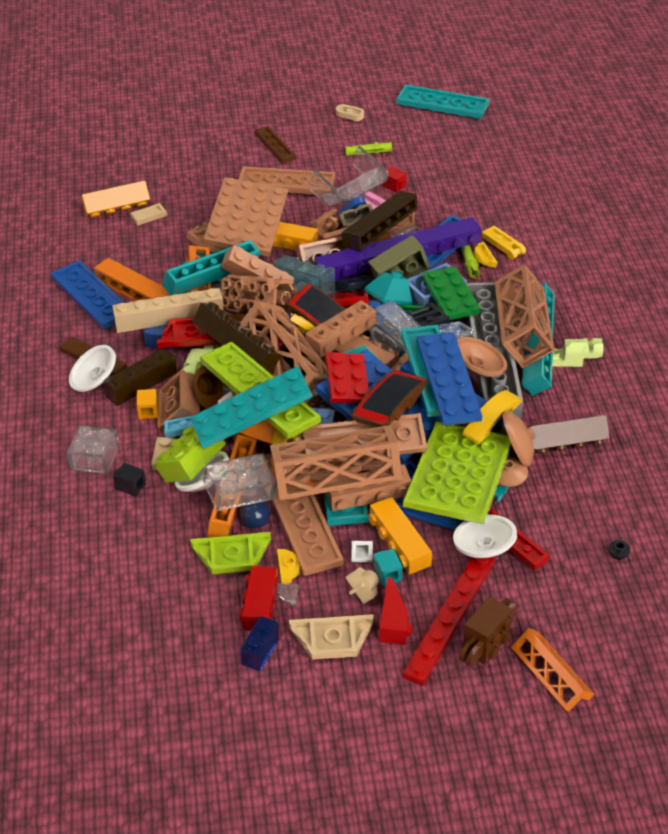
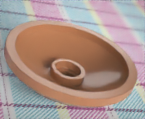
M462 337L457 340L466 369L470 372L484 377H496L502 375L507 369L505 357L491 344L473 337Z
M505 411L503 412V421L509 439L521 463L529 467L533 461L535 451L533 439L536 438L532 427L528 428L521 418L512 412Z

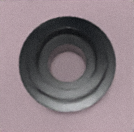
M616 540L610 543L609 552L614 559L623 560L630 554V546L624 541Z

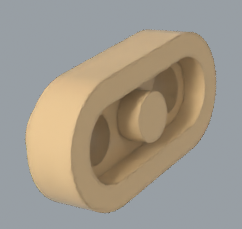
M342 104L336 107V115L340 118L358 122L364 118V110Z

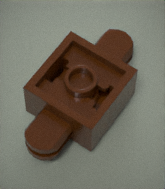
M489 596L465 623L463 648L460 651L459 660L466 662L467 665L472 667L477 661L486 665L490 659H494L502 644L506 645L510 640V626L513 622L512 618L517 613L518 604L516 602L511 603V600L508 598L499 602Z

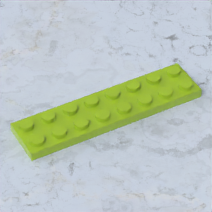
M229 342L200 356L201 363L237 395L274 378V376L233 342ZM301 402L266 420L289 440L321 423V416L306 403Z

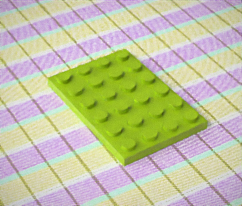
M436 421L427 442V452L422 454L404 498L403 507L484 525L512 446L509 436L490 432L480 444H477L463 436V431L466 427L458 425L443 426L442 422Z

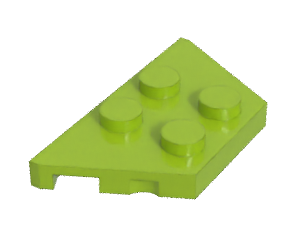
M271 532L190 539L192 549L212 575L251 571L252 566L258 565L271 541Z

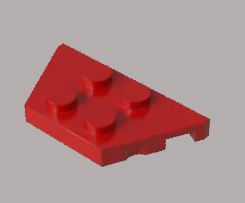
M194 317L177 318L169 321L168 327L163 331L162 338L157 340V348L204 346L220 343L193 323Z

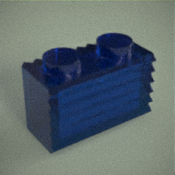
M262 616L258 618L240 648L241 664L257 671L262 670L274 647H276L275 644H278L277 641H279L277 621Z

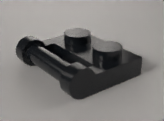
M361 274L351 279L333 280L332 288L335 291L344 289L348 293L357 292V289H365L377 277Z
M434 303L426 304L425 307L411 312L401 313L402 321L412 327L430 325L441 327L449 324L450 317Z

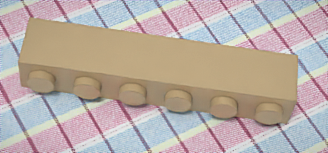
M220 288L112 305L117 333L168 325L171 319L195 317L200 302L207 304L209 302L219 305V309L223 310Z

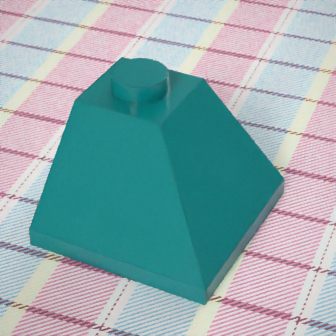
M394 270L391 273L383 272L365 287L364 291L382 303L412 305L408 279L403 277L401 272Z

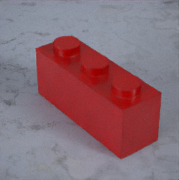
M252 566L250 575H246L245 585L248 588L247 591H243L242 603L244 608H240L239 621H243V630L270 632L278 585L277 568Z

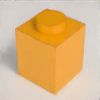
M156 389L137 390L139 419L158 418Z

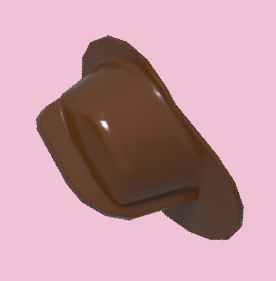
M205 366L197 369L192 383L193 391L197 401L208 409L217 405L218 400L224 397L222 381Z

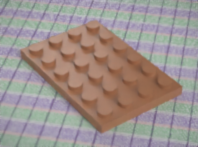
M224 177L203 244L230 248L233 245L251 240L260 250V255L270 257L287 199L288 189Z

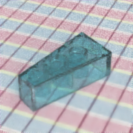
M283 255L271 263L274 267L294 277V284L292 286L296 287L298 292L310 283L331 298V293H335V268L329 267L327 269L321 264L312 265L310 261L301 262L300 259Z

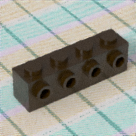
M162 348L105 379L106 397L116 406H119L137 396V390H148L177 373L175 356L166 348Z

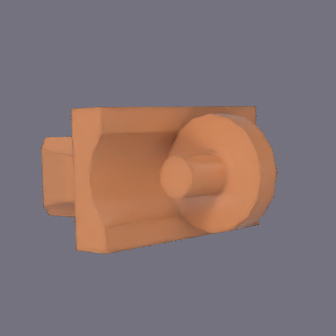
M332 209L310 222L311 228L318 229V237L331 230H336L341 224L337 217V209Z

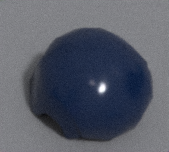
M253 498L242 503L239 509V521L243 526L252 529L263 527L268 523L270 509L265 501Z

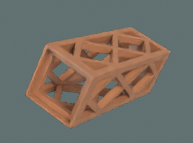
M524 264L495 281L502 345L522 368L554 351L544 287ZM517 285H521L520 289H516L515 287ZM532 332L540 339L535 350L526 346ZM525 351L530 353V355L525 357Z
M257 300L241 321V325L247 328L250 326L249 329L252 330L254 335L262 337L264 339L263 342L274 346L275 351L281 354L272 376L276 377L291 369L282 356L293 358L294 366H298L301 373V367L307 374L304 379L313 395L312 398L303 402L310 408H316L324 399L315 392V388L327 378L326 365L282 307ZM261 312L267 321L256 319V317ZM278 320H280L284 325L278 324ZM255 322L266 326L262 331L256 330ZM269 332H270L271 340H270V339L268 338V336H267V334H268ZM278 336L291 353L279 350ZM301 351L305 353L308 357L302 356Z
M391 425L270 446L280 500L402 479L399 445ZM358 439L367 442L363 445L353 444ZM305 448L315 451L310 454H299ZM386 450V455L380 454ZM364 454L368 455L362 461L357 460ZM334 458L344 461L338 467L328 463ZM309 464L315 465L310 470L304 469ZM283 468L291 470L288 474L284 476ZM361 470L373 471L368 476L357 474ZM310 479L320 480L314 486L303 483Z

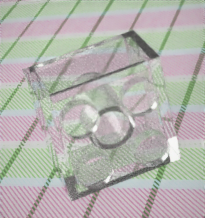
M79 425L67 451L70 469L108 474L119 449L117 430Z

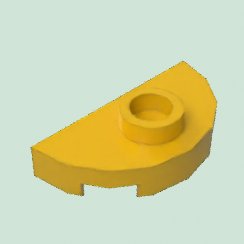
M484 242L478 243L473 251L474 258L483 265L496 268L497 261Z
M293 314L290 318L292 322L298 325L297 328L304 333L315 328L312 323L301 316Z
M277 549L281 584L286 585L291 583L292 579L300 574V564L292 551Z

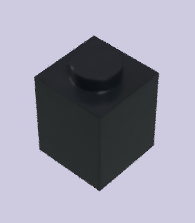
M123 463L113 474L115 489L134 497L146 485L144 470L130 464Z

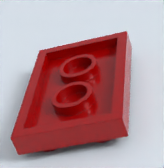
M364 290L352 293H331L332 299L344 309L348 308L347 305H354L361 300L369 303L368 294Z
M326 352L325 364L330 403L359 404L369 392L364 354Z

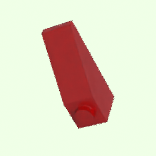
M388 577L380 622L379 642L406 645L407 636L412 634V623H408L409 613L392 577Z

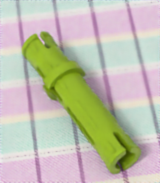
M374 142V144L345 146L346 156L375 153L376 155L380 152H392V143Z
M470 245L460 247L465 260V268L469 271L470 277L476 279L475 274L478 277L480 276L478 261L474 258Z

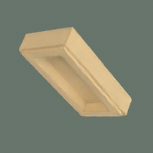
M159 203L131 212L130 215L138 226L167 216V211Z

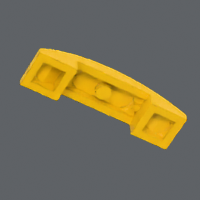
M507 390L499 392L480 409L482 421L469 423L463 431V436L480 444L490 434L491 428L503 417V412H512L523 399Z

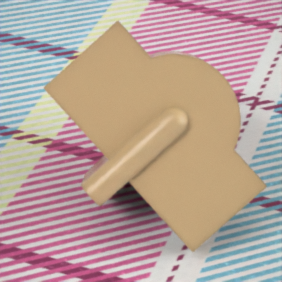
M359 567L345 577L353 588L349 591V594L352 595L356 592L363 604L378 594L376 586L379 579L375 572Z

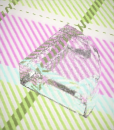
M277 583L278 595L281 600L289 605L296 606L299 585Z

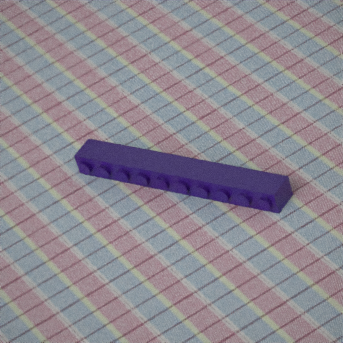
M471 217L374 242L361 251L347 249L315 258V271L322 283L372 271L368 261L412 235L423 246L424 252L428 256L480 242L481 228L475 219Z

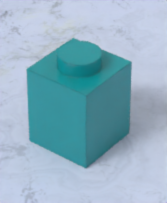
M394 548L374 553V570L381 585L387 584L388 577H392L394 583L402 581V565Z

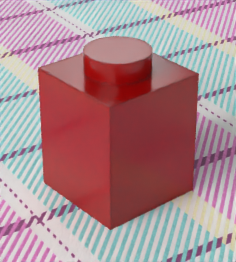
M391 166L382 172V186L396 193L407 186V173Z

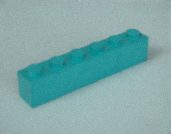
M251 240L235 245L257 257L260 255V250ZM230 248L166 270L162 286L172 296L227 277L232 273L222 269L221 264L225 253Z

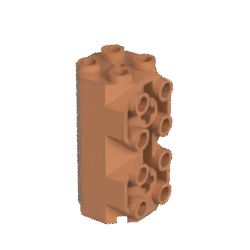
M229 274L227 278H223L221 281L223 307H226L227 311L249 312L258 300L280 306L290 316L292 312L284 304L298 293V290L292 286L294 284L293 281L287 279Z

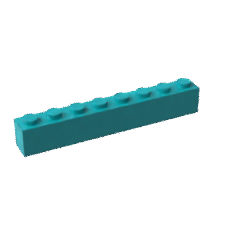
M544 282L541 285L545 291L553 339L555 293ZM532 332L526 346L535 350L540 339L534 332ZM525 351V357L530 355V353ZM553 352L522 368V386L532 396L552 387Z

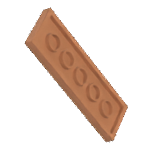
M243 166L238 180L288 189V193L291 194L301 193L327 196L332 195L336 172Z
M421 413L402 415L398 421L393 420L391 426L398 441L400 455L427 452ZM357 421L315 425L302 432L303 440L375 427ZM358 439L353 444L363 445L367 442ZM305 448V454L315 452L313 450ZM386 450L380 454L386 455ZM364 454V455H362L360 458H358L357 460H359V459H364V458L367 457L368 455H365V454ZM334 458L328 463L342 462V460Z

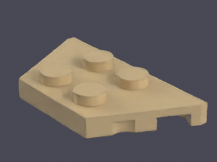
M374 615L289 620V628L311 659L357 657L374 623Z

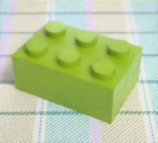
M189 427L183 431V435L179 439L171 443V447L167 451L159 455V459L154 465L166 483L191 481L226 443L224 440H221L203 449L195 428Z

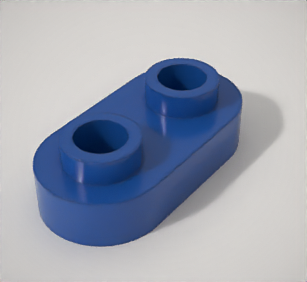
M357 197L340 209V214L346 210L356 209L360 205L367 204L365 198Z

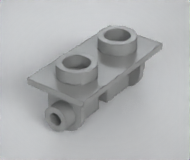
M377 326L369 329V342L374 343V341L385 345L383 349L386 351L390 348L399 353L404 348V344L399 339L385 334Z

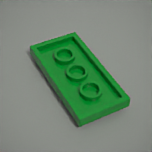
M456 266L422 273V279L439 309L450 317V320L480 314L481 308Z

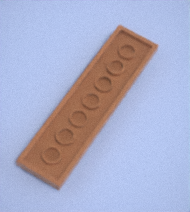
M271 453L255 457V464L291 548L298 559L303 576L343 566L344 559L315 496L308 495L280 500L276 480L270 478L272 463H270Z

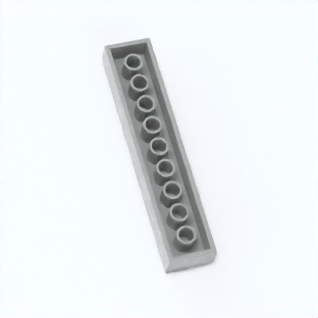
M495 282L466 283L481 308L480 314L466 317L470 337L483 340L494 346L502 353L507 362V369L500 376L484 377L476 375L479 396L489 401L499 392L507 390L523 399L515 359L502 345ZM523 400L512 411L519 418H522Z

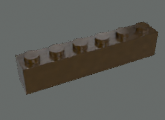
M399 191L342 231L343 246L358 251L364 249L418 209L417 194Z
M200 302L193 323L221 345L233 342L273 375L281 354L275 351V347L263 342L264 339L262 337L254 335L251 329L242 326L239 320L231 318L230 314L219 309V305L209 302L207 304Z

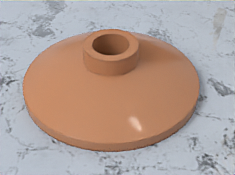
M507 457L498 485L514 487L522 484L528 477L527 466H524L519 459Z

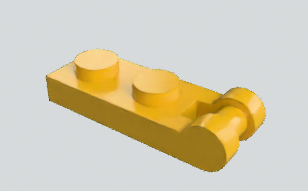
M496 226L482 231V238L507 254L510 260L515 259L517 255L526 253L524 245Z

